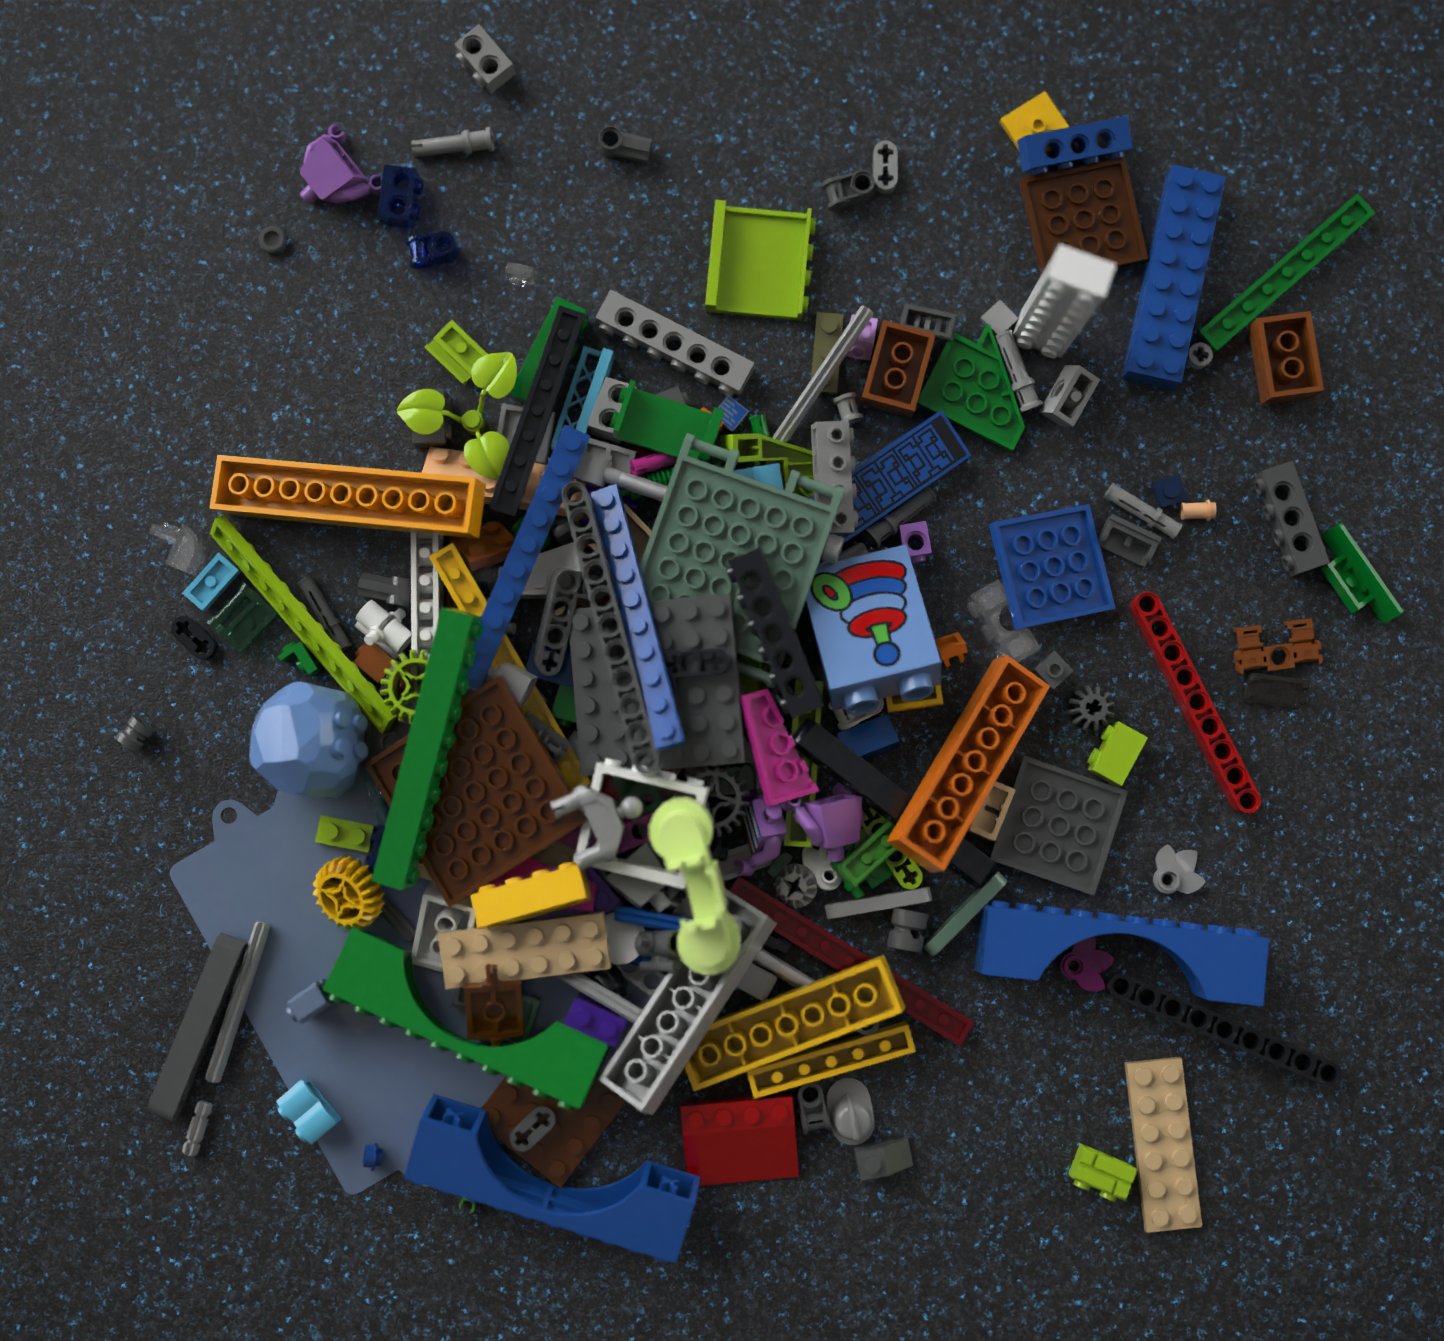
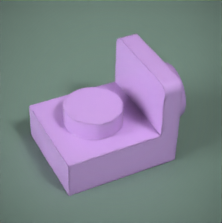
M870 319L846 357L863 360L871 359L878 319Z

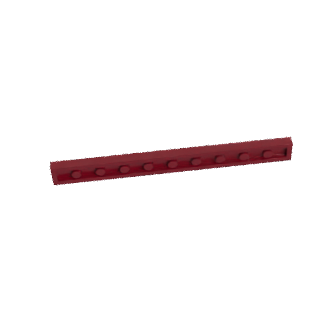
M739 876L729 890L777 923L773 929L775 932L838 971L872 959ZM891 971L905 1005L903 1011L961 1046L975 1022Z

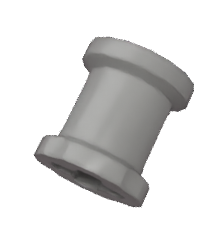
M855 392L842 394L833 399V404L837 405L841 416L840 421H849V425L859 422L864 418L863 414L858 411Z

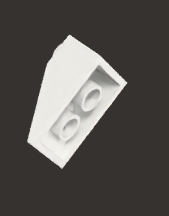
M430 881L422 897L411 953L413 964L443 972L438 933L475 928L477 922L471 895L449 908L435 883Z

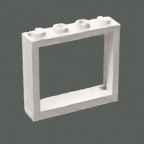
M605 758V762L596 763L591 788L601 792L606 773L697 795L696 800L706 807L710 787L703 786L704 781L688 777L686 782L676 779L677 774L660 771V774L654 777H645L635 769L634 765L632 769L622 767V761ZM641 766V768L644 770L649 769L648 767ZM589 821L582 825L576 853L588 849L592 833ZM617 857L610 863L601 861L591 866L682 889L687 887L682 866L679 872H667V869Z

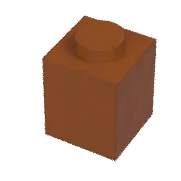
M364 643L355 653L357 658L354 660V663L381 684V679H385L387 675L384 673L385 668H391L390 661L393 658L375 643L371 646Z

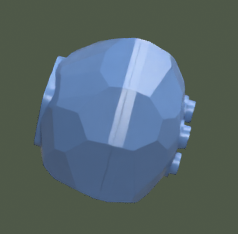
M300 681L291 683L268 699L257 713L250 738V763L259 774L279 791L323 799H337L354 785L360 773L362 762L368 755V748L364 743V731L368 727V721L362 715L357 701L348 692Z

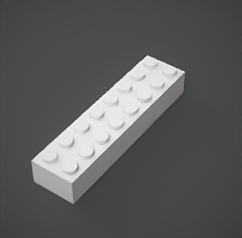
M1059 244L1020 312L1013 332L1017 346L1024 349L1035 348L1040 350L1042 355L1049 358H1061L1105 298L1116 264Z

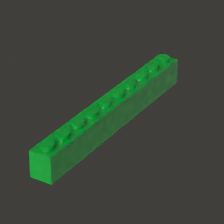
M441 608L371 880L373 882L403 891L413 887L418 881L420 869H418L419 861L424 856L427 848V843L424 841L427 831L431 829L434 821V816L431 815L432 810L441 794V789L439 788L440 779L445 775L448 767V761H446L447 752L453 746L455 734L453 733L455 722H458L462 712V707L459 705L462 695L468 689L469 679H467L469 668L475 662L476 652L474 648L476 640L480 639L483 631V624H481L482 616L454 608Z

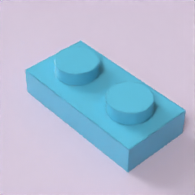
M218 552L182 594L198 608L206 612L241 571Z

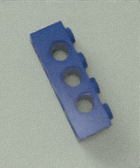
M1128 116L1026 135L1017 140L1023 173L1032 171V175L1049 172L1048 168L1057 166L1058 170L1074 167L1073 163L1083 161V165L1097 163L1100 157L1108 156V160L1125 157L1124 153L1133 149ZM1097 136L1104 139V149L1098 146ZM1072 141L1078 143L1080 147L1079 153H1075L1072 150ZM1046 146H1050L1054 150L1053 159L1047 156Z

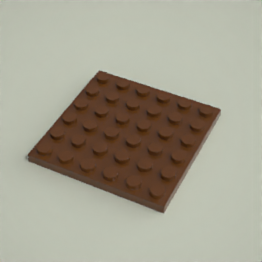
M502 675L497 676L460 702L459 706L462 707L461 716L458 722H455L453 729L455 734L454 743L446 756L448 767L445 775L440 779L439 788L441 789V794L432 810L431 815L434 816V821L431 829L427 831L424 841L427 843L425 854L420 858L449 908L589 821L585 816L584 810H581V808L561 816L559 819L556 817L554 812L565 806L563 805L553 810L551 801L560 799L573 792ZM409 735L364 763L389 807L391 806Z

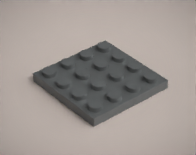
M1022 756L1012 786L1016 791L997 838L993 843L989 858L999 864L1095 896L1128 791L1027 756Z

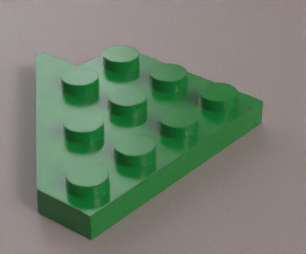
M986 324L977 343L953 332L952 340L947 341L918 398L917 406L933 414L942 410L949 422L1012 453L1025 425L991 325Z

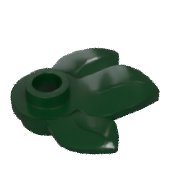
M619 776L613 777L615 788L621 795L615 802L617 807L621 806L625 798L631 796L638 798L642 802V812L653 813L662 805L663 797L657 785ZM646 794H652L654 797V802L650 805L644 802Z

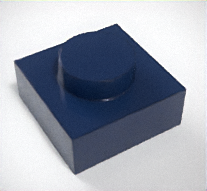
M1179 474L1151 484L1158 506L1161 509L1188 499Z

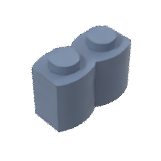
M323 978L320 981L314 982L287 1001L288 1007L286 1009L294 1022L298 1021L303 1024L336 1003L328 998L330 993L323 990L326 979Z

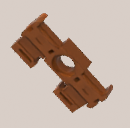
M1312 618L1284 621L1287 629L1291 630L1292 638H1289L1291 643L1263 646V642L1259 640V633H1262L1261 625L1233 628V632H1236L1238 649L1241 648V650L1234 651L1236 672L1244 674V670L1264 668V671L1295 668V663L1315 661V664H1321L1323 662V656L1319 654V649L1322 648L1321 642L1319 640H1312L1311 642V639H1315ZM1304 623H1305V625H1306V626H1300V627H1293L1294 625H1301V624H1304ZM1257 631L1256 633L1244 634V632ZM1277 649L1282 650L1285 655L1284 661L1279 665L1274 664L1271 659L1272 653Z

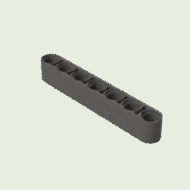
M223 932L215 940L148 1103L147 1112L171 1122H175L178 1118L242 964L248 946L247 942Z

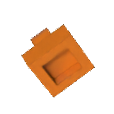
M959 632L934 639L939 657L946 667H950L949 659L957 656L960 663L964 662L963 654L968 651L966 642Z

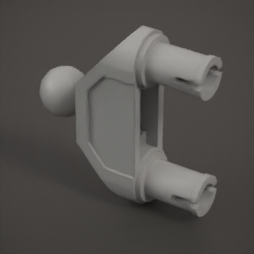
M585 785L576 786L573 789V793L551 801L553 810L563 805L565 806L554 812L558 819L581 808V810H584L597 838V845L574 854L575 861L579 862L578 867L581 871L601 861L605 863L614 861L625 827L622 818L635 819L643 811L642 802L636 797L625 798L621 806L617 807L613 798Z

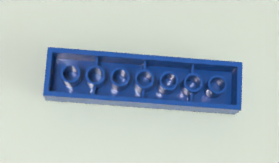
M1172 165L1166 174L1149 249V259L1146 263L1121 379L1175 390L1182 383L1226 176L1178 165Z

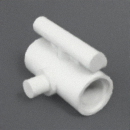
M370 600L361 608L355 618L357 620L355 627L366 635L364 637L365 643L369 646L374 643L377 644L396 661L411 642V631L401 624V620L406 616L403 609L399 608L395 612L388 613L375 601Z

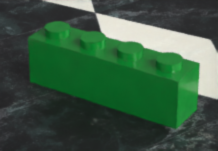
M558 296L510 392L513 399L523 404L526 402L559 305L585 314L580 331L581 335L585 334L590 321L587 320L588 315L585 309ZM578 344L575 345L571 359L577 350Z

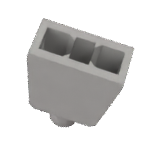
M647 843L626 859L662 868ZM616 872L610 873L605 879L607 885L637 909H641L650 902L660 914L672 903L662 892L667 886L665 884Z

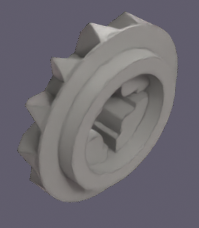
M789 864L776 874L777 877L774 883L777 892L776 896L785 905L794 908L803 907L815 898L818 888L817 880L814 873L808 867L802 864ZM801 877L798 885L801 891L797 890L790 894L792 886L788 881L794 882Z

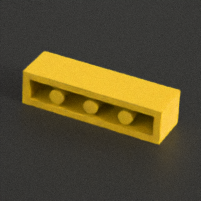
M574 862L559 865V870L549 872L548 869L533 872L532 877L522 880V877L508 879L505 881L506 885L495 887V885L483 886L478 889L479 893L471 894L477 927L483 930H489L592 901L586 870L581 871L578 864L576 865Z

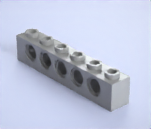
M611 289L595 317L599 330L609 336L616 334L623 338L622 341L633 348L640 346L646 349V353L656 360L663 358L671 362L670 366L680 372L687 370L695 374L694 378L706 385L710 382L718 386V390L727 396L732 397L734 394L740 397L754 370V362ZM623 317H630L634 320L627 327L619 324ZM647 329L657 331V335L652 339L645 338L643 333ZM671 341H678L681 344L680 349L677 351H671L666 346ZM695 353H701L705 356L704 361L701 363H694L690 358ZM719 365H725L728 367L729 372L726 375H718L714 369Z

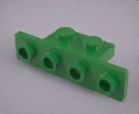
M1339 523L1324 532L1322 538L1336 558L1323 566L1321 571L1351 614L1361 609L1367 603L1383 624L1403 614V609L1345 526Z

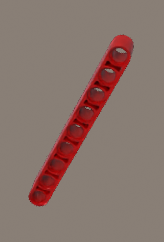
M1148 591L1137 595L1130 603L1131 613L1230 807L1237 813H1253L1257 811L1261 805L1260 795L1159 597L1153 592ZM1141 599L1149 601L1151 605L1149 612H1145L1140 608L1139 603ZM1153 623H1158L1162 626L1163 633L1161 636H1156L1153 633ZM1166 647H1170L1175 651L1173 661L1165 657L1164 651ZM1179 671L1187 675L1186 685H1181L1178 682L1177 674ZM1191 696H1196L1200 701V707L1197 710L1190 706ZM1205 720H1208L1213 727L1209 735L1202 729V724ZM1218 744L1225 750V755L1222 759L1217 758L1215 755V748ZM1231 769L1237 773V781L1234 784L1230 783L1227 778V773ZM1243 794L1248 795L1250 799V804L1246 809L1240 804V798Z

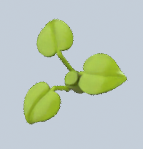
M511 352L487 354L480 357L474 363L471 371L472 380L477 387L483 389L480 394L477 411L469 410L464 413L463 417H459L447 410H443L445 398L441 393L433 389H421L404 398L397 408V414L411 430L422 435H430L437 432L443 425L442 415L462 423L470 435L477 437V439L469 440L464 446L466 462L480 475L498 480L510 445L507 439L498 432L489 431L481 436L486 428V422L482 414L484 413L483 407L487 392L495 399H502L512 391L515 385L517 364Z

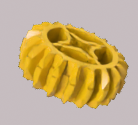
M351 856L335 858L324 864L315 875L316 879L312 884L316 889L312 894L318 897L316 904L321 905L323 909L321 913H326L329 916L328 921L334 920L336 922L337 928L344 926L346 930H350L352 927L361 929L374 922V919L382 912L381 908L385 904L382 897L385 893L379 889L381 884L371 881L373 873L371 874L369 871V865L362 866L360 859L353 861Z

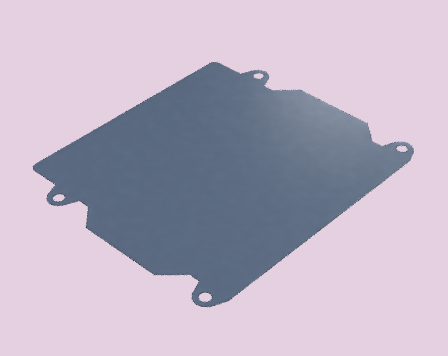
M406 705V706H405V707H407L408 709H411V710H412V706H411V705ZM361 766L354 785L337 799L309 797L278 790L273 808L259 816L242 803L233 799L221 801L213 810L212 816L215 841L179 861L170 870L171 880L210 950H212L215 940L221 932L249 943L256 922L260 921L270 925L269 934L244 1011L288 1090L301 1079L308 1077L341 1117L342 1120L317 1140L343 1189L346 1193L352 1195L362 1192L397 1170L405 1175L420 1118L433 1094L481 1108L506 1076L502 1073L492 1075L480 1069L482 1064L477 1061L470 1064L456 1058L457 1052L451 1049L449 1051L445 1050V1052L429 1045L431 1040L427 1038H420V1040L404 1034L406 1028L401 1026L399 1028H392L379 1022L380 1016L378 1015L366 1016L353 1010L355 1005L352 1003L340 1004L336 1002L303 1024L298 1021L294 1022L287 1012V1001L314 982L320 981L323 978L328 979L351 929L346 930L344 926L337 928L334 920L328 921L329 916L326 913H321L323 910L321 905L316 904L318 897L312 894L316 889L312 884L316 879L315 875L324 864L344 855L351 856L353 861L360 859L362 866L369 865V871L371 874L374 873L390 807L365 766ZM225 808H233L236 811L237 818L233 823L227 824L223 822L221 813ZM320 815L376 825L371 853L315 842ZM595 868L606 879L607 874L605 871ZM419 877L413 887L403 891L381 884L379 889L385 893L384 895L416 929L422 897L430 880ZM620 902L616 907L623 906V902ZM616 907L613 910H611L608 914L615 912ZM381 914L370 925L361 928L412 951L414 939L410 942H405ZM630 963L622 964L623 970L628 973L634 972L638 967ZM413 964L417 987L429 1010L448 1029L468 1039L466 1009L451 1005L456 988L445 989L443 972ZM590 971L580 972L587 977L591 976ZM649 973L644 978V984L649 989H655L660 984V978L655 973ZM236 976L235 981H234V983H233L232 989H234V986H235V983H236V980H237V976ZM556 976L521 980L523 993L541 998L528 1040L536 1037L542 1029L546 1031L556 1021L565 1022L575 997L581 991ZM627 979V994L624 996V999L644 1010L652 997ZM627 1021L616 1047L611 1046L599 1074L603 1073L622 1044L623 1037L629 1033L635 1023ZM482 1039L471 1040L477 1043L491 1045V1042ZM496 1138L497 1141H498V1143H499L500 1145H502L503 1142H501L498 1138ZM374 1143H377L378 1148L383 1149L382 1161L380 1166H375L374 1171H371V1168L363 1167L364 1150L366 1144L374 1145Z

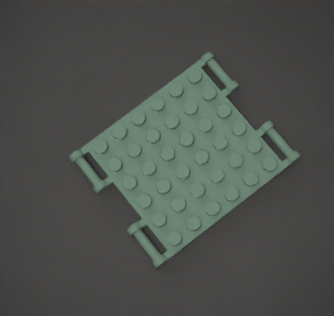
M687 433L640 564L648 600L657 601L731 593L733 595L737 653L764 662L758 646L762 645L758 635L753 636L747 620L751 619L748 609H742L737 598V594L741 593L737 582L732 584L726 570V568L730 567L728 560L758 547L762 548L793 627L796 629L846 488L838 485L835 488L801 476V472L792 470L785 490L733 472L738 462L740 451L735 449L729 451L698 440L695 435ZM693 449L727 461L723 469L689 457L691 450ZM796 486L832 498L830 506L794 494ZM755 573L748 575L745 581L746 586L750 590L758 588L760 577ZM765 599L760 600L756 605L757 613L761 616L769 614L771 611L770 602ZM771 626L767 630V638L771 642L780 640L782 636L781 629L778 626ZM782 652L778 655L777 663L780 667L783 665L787 652ZM738 661L739 674L764 682L767 687L774 689L769 672Z

